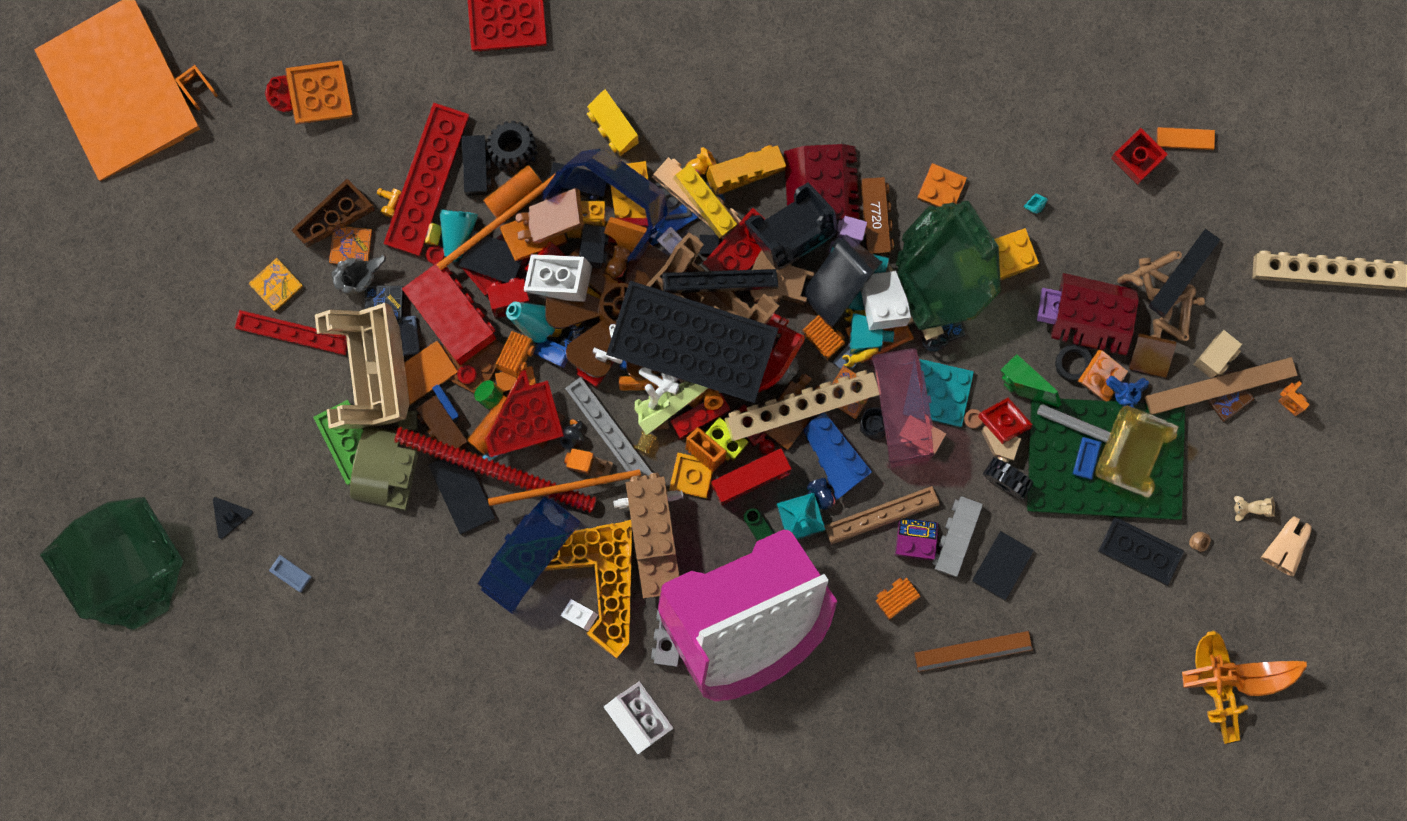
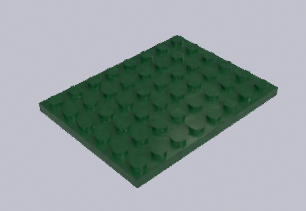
M1060 398L1061 405L1056 407L1031 399L1030 422L1033 425L1029 434L1028 477L1034 484L1027 494V512L1182 520L1185 406L1150 415L1147 403H1137V405H1134L1135 422L1125 423L1124 408L1115 401ZM1040 405H1045L1110 432V439L1108 442H1103L1038 415V409ZM1082 437L1102 442L1091 480L1072 475Z

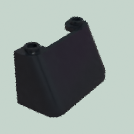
M809 182L795 190L793 203L766 220L761 215H756L745 221L746 228L776 270H781L831 239L838 231L834 209Z
M847 234L842 239L838 237L832 245L834 249L812 280L805 282L801 294L807 298L806 301L831 328L842 319L855 297L872 277L875 270H878L883 263Z

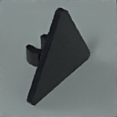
M217 497L213 498L217 532L220 539H223L253 513L250 509Z

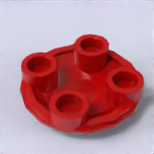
M287 76L271 78L265 90L267 102L277 111H292Z

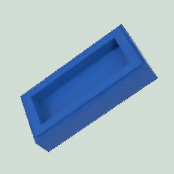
M548 339L545 342L537 343L533 353L562 368L565 367L568 361L566 358L567 348Z
M437 384L432 387L453 422L457 421L460 417L440 385Z
M1082 437L1072 475L1089 480L1092 479L1102 442Z

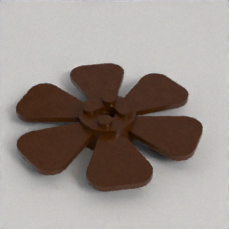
M609 242L608 245H604V251L607 252L606 263H602L600 269L592 268L589 285L601 294L600 299L588 293L586 294L585 302L566 301L546 296L545 318L547 323L553 328L563 329L594 318L599 319L600 322L571 341L566 349L567 360L589 376L600 378L605 376L610 369L611 360L607 359L606 362H602L596 359L593 349L596 348L607 352L611 341L609 326L612 324L616 325L620 313L617 305L623 304L629 282L633 281L647 285L669 259L667 254L649 243L642 242L636 255H633V258L628 261L624 283H618L617 278H612L606 273L605 267L613 258L608 252L614 251ZM579 248L574 250L570 256L579 257ZM626 361L627 372L635 380L646 379L639 374V370L644 367ZM652 370V373L654 375L660 373L658 371Z

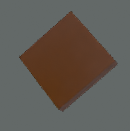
M1138 334L1129 369L1167 377L1176 342Z

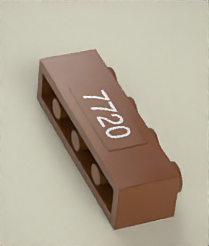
M885 177L862 179L864 221L867 222L865 229L866 250L874 255H890L891 250H894L893 238L889 236V231H892V220H888L891 205L890 201L886 199V194H889V183H885Z

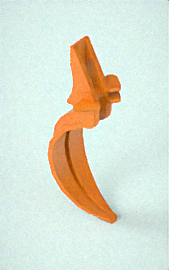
M1210 655L1211 666L1182 672L1184 688L1217 686V693L1221 695L1222 687L1230 685L1237 687L1238 691L1249 696H1264L1284 690L1295 683L1303 671H1305L1307 663L1305 661H1275L1236 665L1235 663H1223L1221 655L1217 657ZM1228 672V676H1222V674ZM1214 674V677L1199 680L1198 675Z

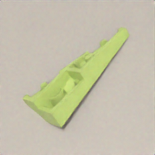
M688 381L682 382L676 395L670 392L664 393L658 399V404L654 409H650L648 406L650 396L645 401L636 400L635 410L639 415V425L646 435L708 388Z

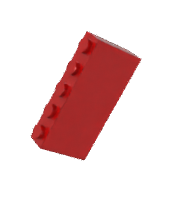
M434 264L403 287L402 290L460 366L497 339L493 334L496 330L490 322L487 324L482 318L485 316L479 308L474 309L471 305L474 301L468 293L465 295L462 293L461 289L463 287L457 279L452 280L450 277L452 272L446 266L443 270H440Z

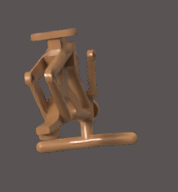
M1171 251L1169 254L1151 262V258H1140V268L1130 274L1122 275L1117 279V282L1119 284H1124L1127 281L1133 282L1140 287L1145 284L1148 298L1153 300L1160 289L1153 288L1150 275L1165 283L1169 277L1157 269L1180 259L1182 253ZM1188 284L1174 303L1176 305L1182 301L1179 329L1168 324L1172 315V306L1164 318L1161 317L1153 320L1154 335L1151 336L1161 338L1163 330L1178 340L1187 341L1189 339L1192 304L1200 306L1205 304L1203 297H1194L1196 289L1193 285Z

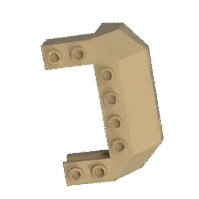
M383 303L361 311L328 310L316 314L317 334L346 335L355 405L337 406V409H327L329 429H360L406 420L410 402L401 332L392 307Z

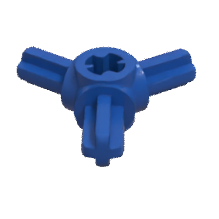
M1110 376L1106 379L1108 387L1115 391L1116 401L1124 408V422L1134 423V405H1137V402L1140 400L1141 392L1148 388L1149 381L1141 378L1135 383L1128 384L1120 382L1114 376Z

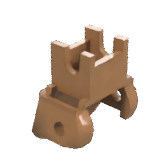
M761 251L752 270L775 268L763 251ZM792 263L781 270H776L778 289L750 290L751 296L754 298L753 302L758 303L763 294L774 299L775 302H780V299L804 305L807 298L800 296L805 279L811 280L814 272L791 266Z

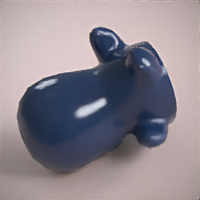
M827 478L814 480L807 486L808 494H815L818 507L822 510L830 509L835 504L834 495L831 489L827 488Z

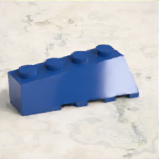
M825 412L813 419L803 429L813 451L816 452L819 458L818 462L821 468L823 467L828 483L832 485L837 500L872 473Z

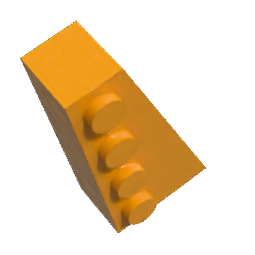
M769 145L762 148L761 151H753L744 156L709 166L706 177L712 192L717 196L785 170L786 164L778 145L774 147Z

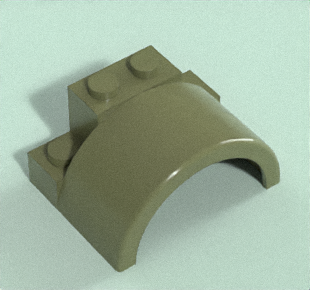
M378 426L365 427L358 443L350 481L351 499L407 511L420 452L417 451V448L406 447L405 444H403L404 448H400V442L394 443L397 430ZM390 486L395 488L392 494H389Z

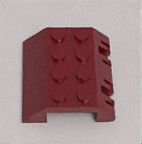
M845 144L809 145L784 151L787 206L794 202L795 190L809 182L834 209L836 221L842 220L845 216L860 220V213L856 212L860 211L859 206L849 204V200L855 201L859 199V195L855 194L858 193V176L854 175L857 174V169L846 166V163L852 164L857 162V158L854 157L856 155V146Z
M1063 273L1059 289L1061 291L1056 321L1052 327L1051 339L1060 340L1062 330L1064 329L1061 341L1066 342L1070 329H1074L1076 333L1073 337V344L1078 345L1081 337V346L1097 349L1101 337L1099 350H1104L1107 339L1113 338L1110 348L1111 353H1116L1118 347V354L1126 356L1133 336L1138 307L1137 290Z

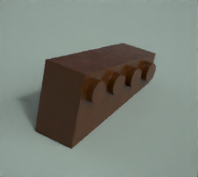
M346 179L291 231L308 248L376 209Z

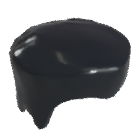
M877 407L866 409L860 422L861 433L874 440L883 438L890 427L888 414L883 409Z

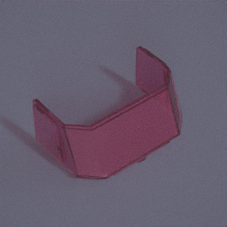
M916 348L873 355L870 365H874L888 446L889 462L887 463V468L893 470L925 465L934 456L931 432L933 426L929 408L931 396H927L924 372L921 371Z

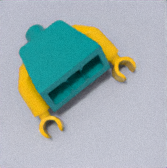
M848 309L846 312L850 314V317H844L845 320L851 323L850 354L852 356L843 355L842 357L844 360L849 359L847 364H843V366L848 368L853 367L855 363L876 355L881 351L882 342L894 341V331L883 329L869 330L865 310L853 312L851 309Z

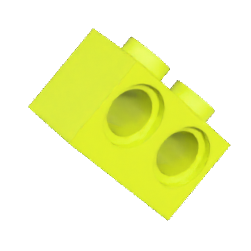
M720 417L706 432L709 437L727 451L725 457L727 461L729 459L734 461L749 443L745 438L732 441L726 422ZM715 430H720L723 432V437L715 439L712 433ZM730 442H734L738 445V449L731 452L727 449V445Z

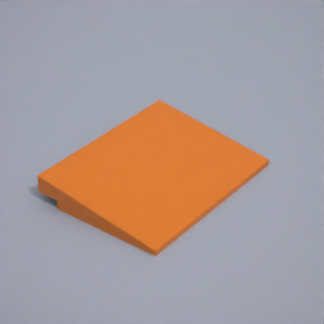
M121 0L34 49L99 181L185 140L184 137L200 130L136 0Z

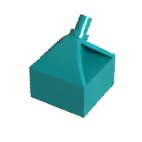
M814 493L777 503L776 506L783 529L791 531L796 539L825 531Z

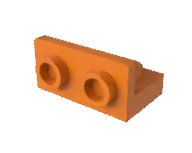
M1300 381L1286 386L1279 394L1282 397L1278 402L1294 416L1303 412L1310 405L1302 394L1295 392L1302 384Z

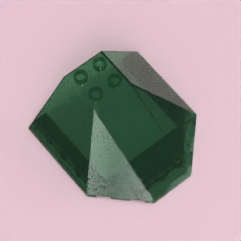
M962 201L960 204H942L940 207L928 206L904 232L902 237L904 242L903 249L899 251L896 266H898L897 275L908 301L910 315L919 330L973 320L1001 292L999 246L969 201Z
M145 497L109 501L73 520L40 554L80 618L97 620L100 623L114 626L115 624L125 626L132 630L169 610L171 597L183 564L181 555Z

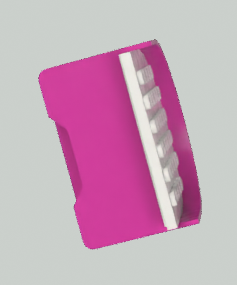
M781 530L757 541L752 553L706 574L690 571L664 583L661 588L658 611L667 633L703 697L713 701L736 699L758 691L783 677L804 661L824 639L831 626L837 600L827 586V577L825 574L820 576L793 533L789 530Z

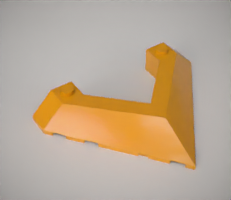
M631 520L511 543L498 557V560L527 586L540 571L595 567L599 619L587 632V636L616 659L628 646L632 545Z

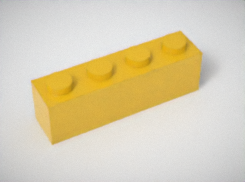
M688 164L673 177L674 181L719 239L735 228L737 225L735 220L691 164Z

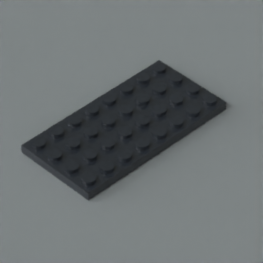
M630 281L606 355L755 403L779 328Z

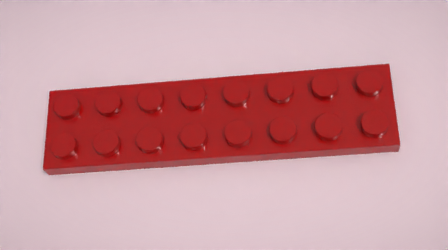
M433 102L386 234L384 245L420 257L429 225L434 219L465 131L469 114Z

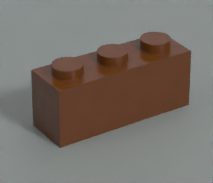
M436 396L416 408L419 413L417 418L422 425L425 423L430 429L427 432L433 440L437 438L439 442H443L442 444L448 443V446L451 447L453 445L454 448L457 449L459 447L460 450L469 446L468 441Z

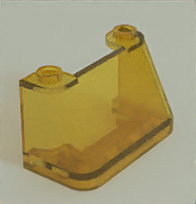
M1124 406L1118 414L1096 467V476L1149 498L1155 488L1154 481L1149 475L1163 442L1169 443L1174 440L1179 426L1133 407Z

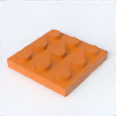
M342 60L286 68L285 71L296 125L352 117Z

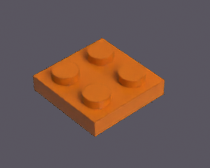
M932 163L917 199L952 213L967 177Z
M1098 350L1078 382L1099 399L1107 402L1110 401L1115 391L1107 386L1106 379L1114 376L1122 382L1128 371L1103 350Z

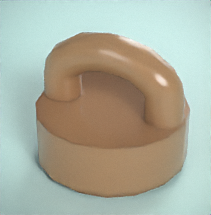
M1197 532L1190 538L1189 545L1199 552H1204L1210 545V536L1204 532Z

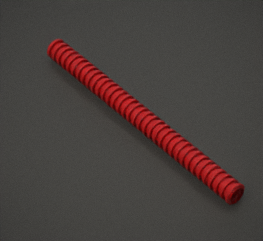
M401 426L398 428L394 438V443L400 442V445L405 444L406 447L417 448L419 452L420 450L423 453L428 452L430 456L432 454L436 458L439 456L441 460L444 458L447 462L449 460L452 461V464L458 463V466L463 465V468L475 469V472L480 471V474L486 473V476L491 475V478L497 477V480L508 481V484L511 485L513 483L516 487L519 485L520 488L524 487L527 491L529 489L535 490L556 485L555 482L552 484L550 480L539 479V476L528 475V472L516 471L517 468L511 469V466L505 467V464L500 465V462L494 463V460L483 459L481 455L479 457L475 453L472 455L470 451L468 453L464 449L461 451L459 447L457 449L453 445L450 447L448 443L442 444L443 442H437V439L431 440V437L425 438V435L420 436V433L414 434V431L403 430ZM570 490L544 495V497L548 496L549 499L554 498L555 501L558 499L560 503L571 504V507L577 506V509L582 508V511L588 510V513L593 511L596 503V497L585 496V493L582 492L580 494L577 490L576 492Z

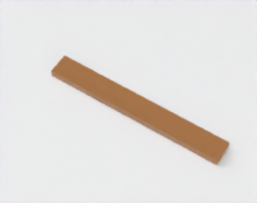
M1290 357L1148 395L1145 399L1150 415L1296 377L1297 372L1293 359Z

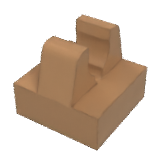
M595 457L589 476L596 478L610 475L613 462Z

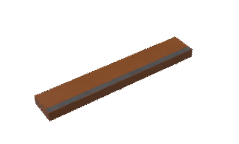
M1029 631L915 652L914 655L917 670L920 672L1032 650Z

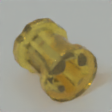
M642 430L641 438L634 448L649 455L652 443L657 437L650 433L646 435Z

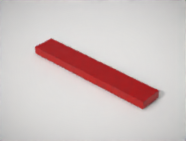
M239 310L235 329L345 356L347 354L346 335L317 334L316 328Z

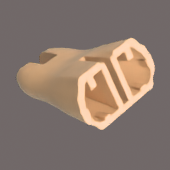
M1295 516L1285 524L1284 528L1261 557L1262 561L1290 576H1295L1312 531V526L1305 523L1298 535L1293 533L1300 521Z

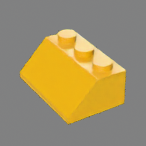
M606 89L603 90L587 106L589 111L587 115L592 123L596 121L601 136L608 138L610 141L608 145L613 153L617 152L621 156L639 144L638 135Z

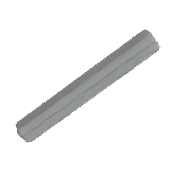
M1040 405L1037 414L1103 442H1108L1111 433L1045 405Z

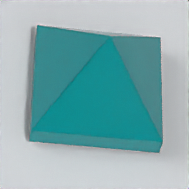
M1035 193L1023 207L1036 214L1043 211L1048 199Z

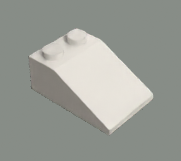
M531 255L524 291L566 301L585 302L592 265L584 257Z
M896 271L873 274L861 289L869 330L907 326L911 315L906 295Z

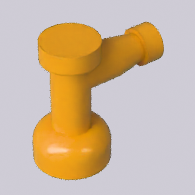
M379 188L377 195L390 200L388 205L383 206L380 212L393 218L394 208L400 198L401 191L393 188L392 192Z

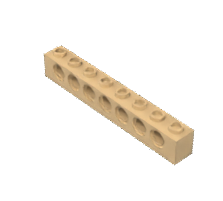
M1259 251L1254 256L1253 279L1405 291L1407 289V265L1403 261H1393L1392 264L1385 263V260L1366 262L1364 258H1355V261L1347 260V257L1328 259L1326 255H1317L1314 258L1309 257V254L1290 256V253L1280 252L1278 255L1271 254L1270 251ZM1270 262H1276L1278 270H1273L1270 267ZM1289 263H1294L1297 266V271L1290 270ZM1309 264L1316 267V273L1309 271ZM1332 266L1335 269V274H1330L1327 267ZM1347 267L1354 270V276L1348 275ZM1366 269L1372 270L1373 277L1366 275ZM1385 270L1392 273V279L1385 276Z
M867 370L856 373L857 377L850 379L849 376L838 378V383L831 384V381L820 384V388L816 390L810 387L801 390L802 394L797 396L791 393L783 396L784 400L778 402L776 399L766 401V405L758 407L757 404L747 407V411L740 413L739 410L728 413L729 417L725 418L730 438L732 441L879 395L874 373H867ZM854 382L860 384V390L857 393L852 390ZM836 388H840L842 390V396L840 398H836L834 396V390ZM819 393L824 396L822 404H818L815 400L816 395ZM800 399L806 402V407L803 410H800L797 406ZM782 405H786L788 408L785 416L779 413V408ZM765 410L770 414V418L766 422L761 419V413ZM746 416L750 417L752 421L751 425L747 428L742 423L743 418Z

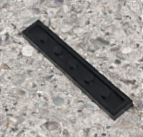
M1205 228L1148 307L1164 318L1221 239Z
M776 269L662 273L663 291L668 293L778 289L779 287Z

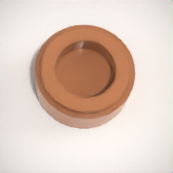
M972 409L965 414L964 423L968 428L976 429L982 425L983 422L978 417L979 410Z

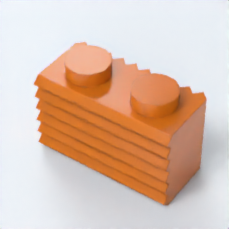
M819 315L802 330L804 336L827 360L845 344V337L838 330L834 331Z
M511 331L496 362L497 370L518 377L521 371L526 370L527 358L531 357L535 351L532 339Z
M699 427L686 439L685 450L694 455V458L697 457V460H700L705 467L711 469V472H714L725 461L727 451Z
M900 577L892 583L893 588L887 592L884 589L876 595L878 599L875 603L888 620L921 597L908 578L902 580Z

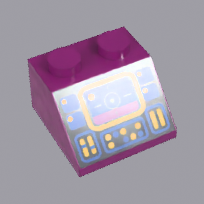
M908 518L900 519L894 556L933 561L935 559L938 522Z

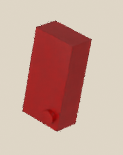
M780 448L711 481V486L722 506L774 480H781L789 476L791 467Z

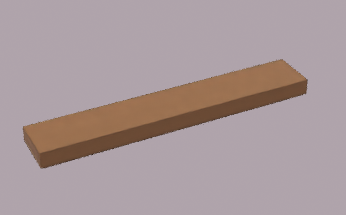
M931 486L824 525L832 545L938 506L939 501Z

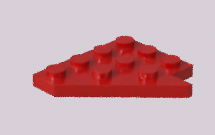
M526 370L520 372L484 438L489 457L564 436L548 380L530 385Z

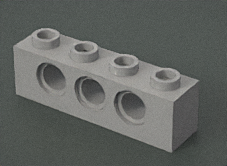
M657 610L656 621H660L659 629L655 628L654 640H657L656 648H652L651 659L654 660V664L678 667L679 653L669 634L664 630V625ZM665 640H669L672 643V648L669 651H664L661 648V644Z

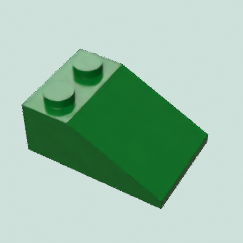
M1016 354L1001 369V379L1005 383L1004 387L1010 393L1014 391L1018 396L1056 407L1061 405L1058 391L1019 355Z

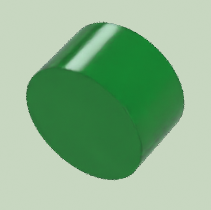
M487 380L477 387L474 398L484 408L491 409L500 402L503 391L493 381Z

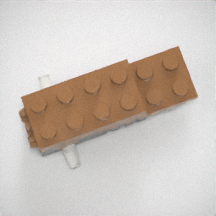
M651 473L648 476L644 475L642 477L632 476L630 482H626L628 498L613 501L615 509L627 507L630 509L643 598L660 596L662 585L679 577L668 501L683 498L682 490L667 492L665 477H660L658 473Z

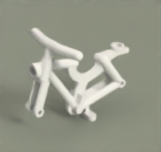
M615 324L609 326L611 338L614 332ZM596 348L593 349V354H596L595 358L602 362H606L607 359L619 364L623 362L621 359L606 355L607 352ZM644 367L639 370L641 376L659 386L656 391L651 384L645 386V390L650 396L648 404L650 409L656 407L658 399L664 393L670 392L676 395L680 385L676 381L679 378L661 373V379L654 375L651 369Z

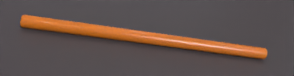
M558 172L552 175L436 264L438 268L443 270L562 178Z
M640 469L498 496L488 498L489 506L627 480L631 479L632 476L641 477Z

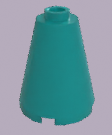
M440 209L444 256L447 257L469 240L478 214ZM463 254L454 261L459 262V258H462Z
M512 302L506 310L508 319L535 343L545 342L547 340L545 338L549 334L552 336L555 328L551 327L546 321L545 306Z

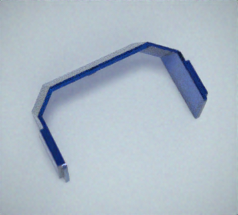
M604 148L581 151L562 169L556 172L543 191L544 196L542 198L547 200L554 197L575 167H587L645 209L649 228L628 257L629 261L640 259L660 231L658 228L667 217L668 209L664 191Z
M544 497L532 509L529 515H525L512 534L508 533L504 538L506 540L492 558L490 561L492 563L478 582V585L482 587L480 590L511 614L517 613L516 608L560 548L577 528L581 530V521L551 498L547 499Z

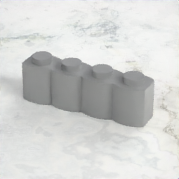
M962 496L959 500L955 499L952 510L955 511L952 518H948L945 526L948 529L946 536L942 535L939 546L942 547L940 554H935V559L932 563L935 565L934 570L957 577L983 504Z

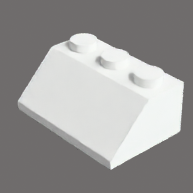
M640 681L604 706L637 754L673 729Z

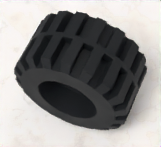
M506 121L502 126L500 124L497 125V129H493L491 131L492 135L488 136L489 142H487L488 151L494 165L498 166V169L501 171L504 169L506 173H510V171L517 173V170H522L527 165L531 166L530 162L536 160L535 155L538 153V147L527 125L524 126L522 122L517 124L516 121H511V123ZM510 143H521V146L515 151H503Z

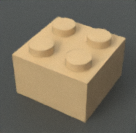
M1223 330L1215 337L1193 365L1211 379L1215 376L1219 377L1229 367L1227 362H1231L1241 352L1239 348L1242 344Z

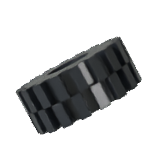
M994 457L983 472V476L992 484L1020 500H1024L1034 484L1023 472Z

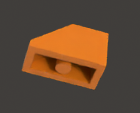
M572 449L571 453L567 452L564 463L567 464V469L589 475L595 457L591 452Z

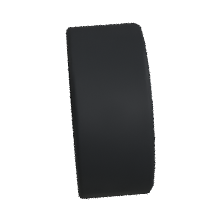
M1068 345L1056 357V371L1064 380L1077 382L1091 362L1092 355L1081 345ZM1068 353H1079L1085 359V368L1079 374H1070L1064 369L1063 359Z

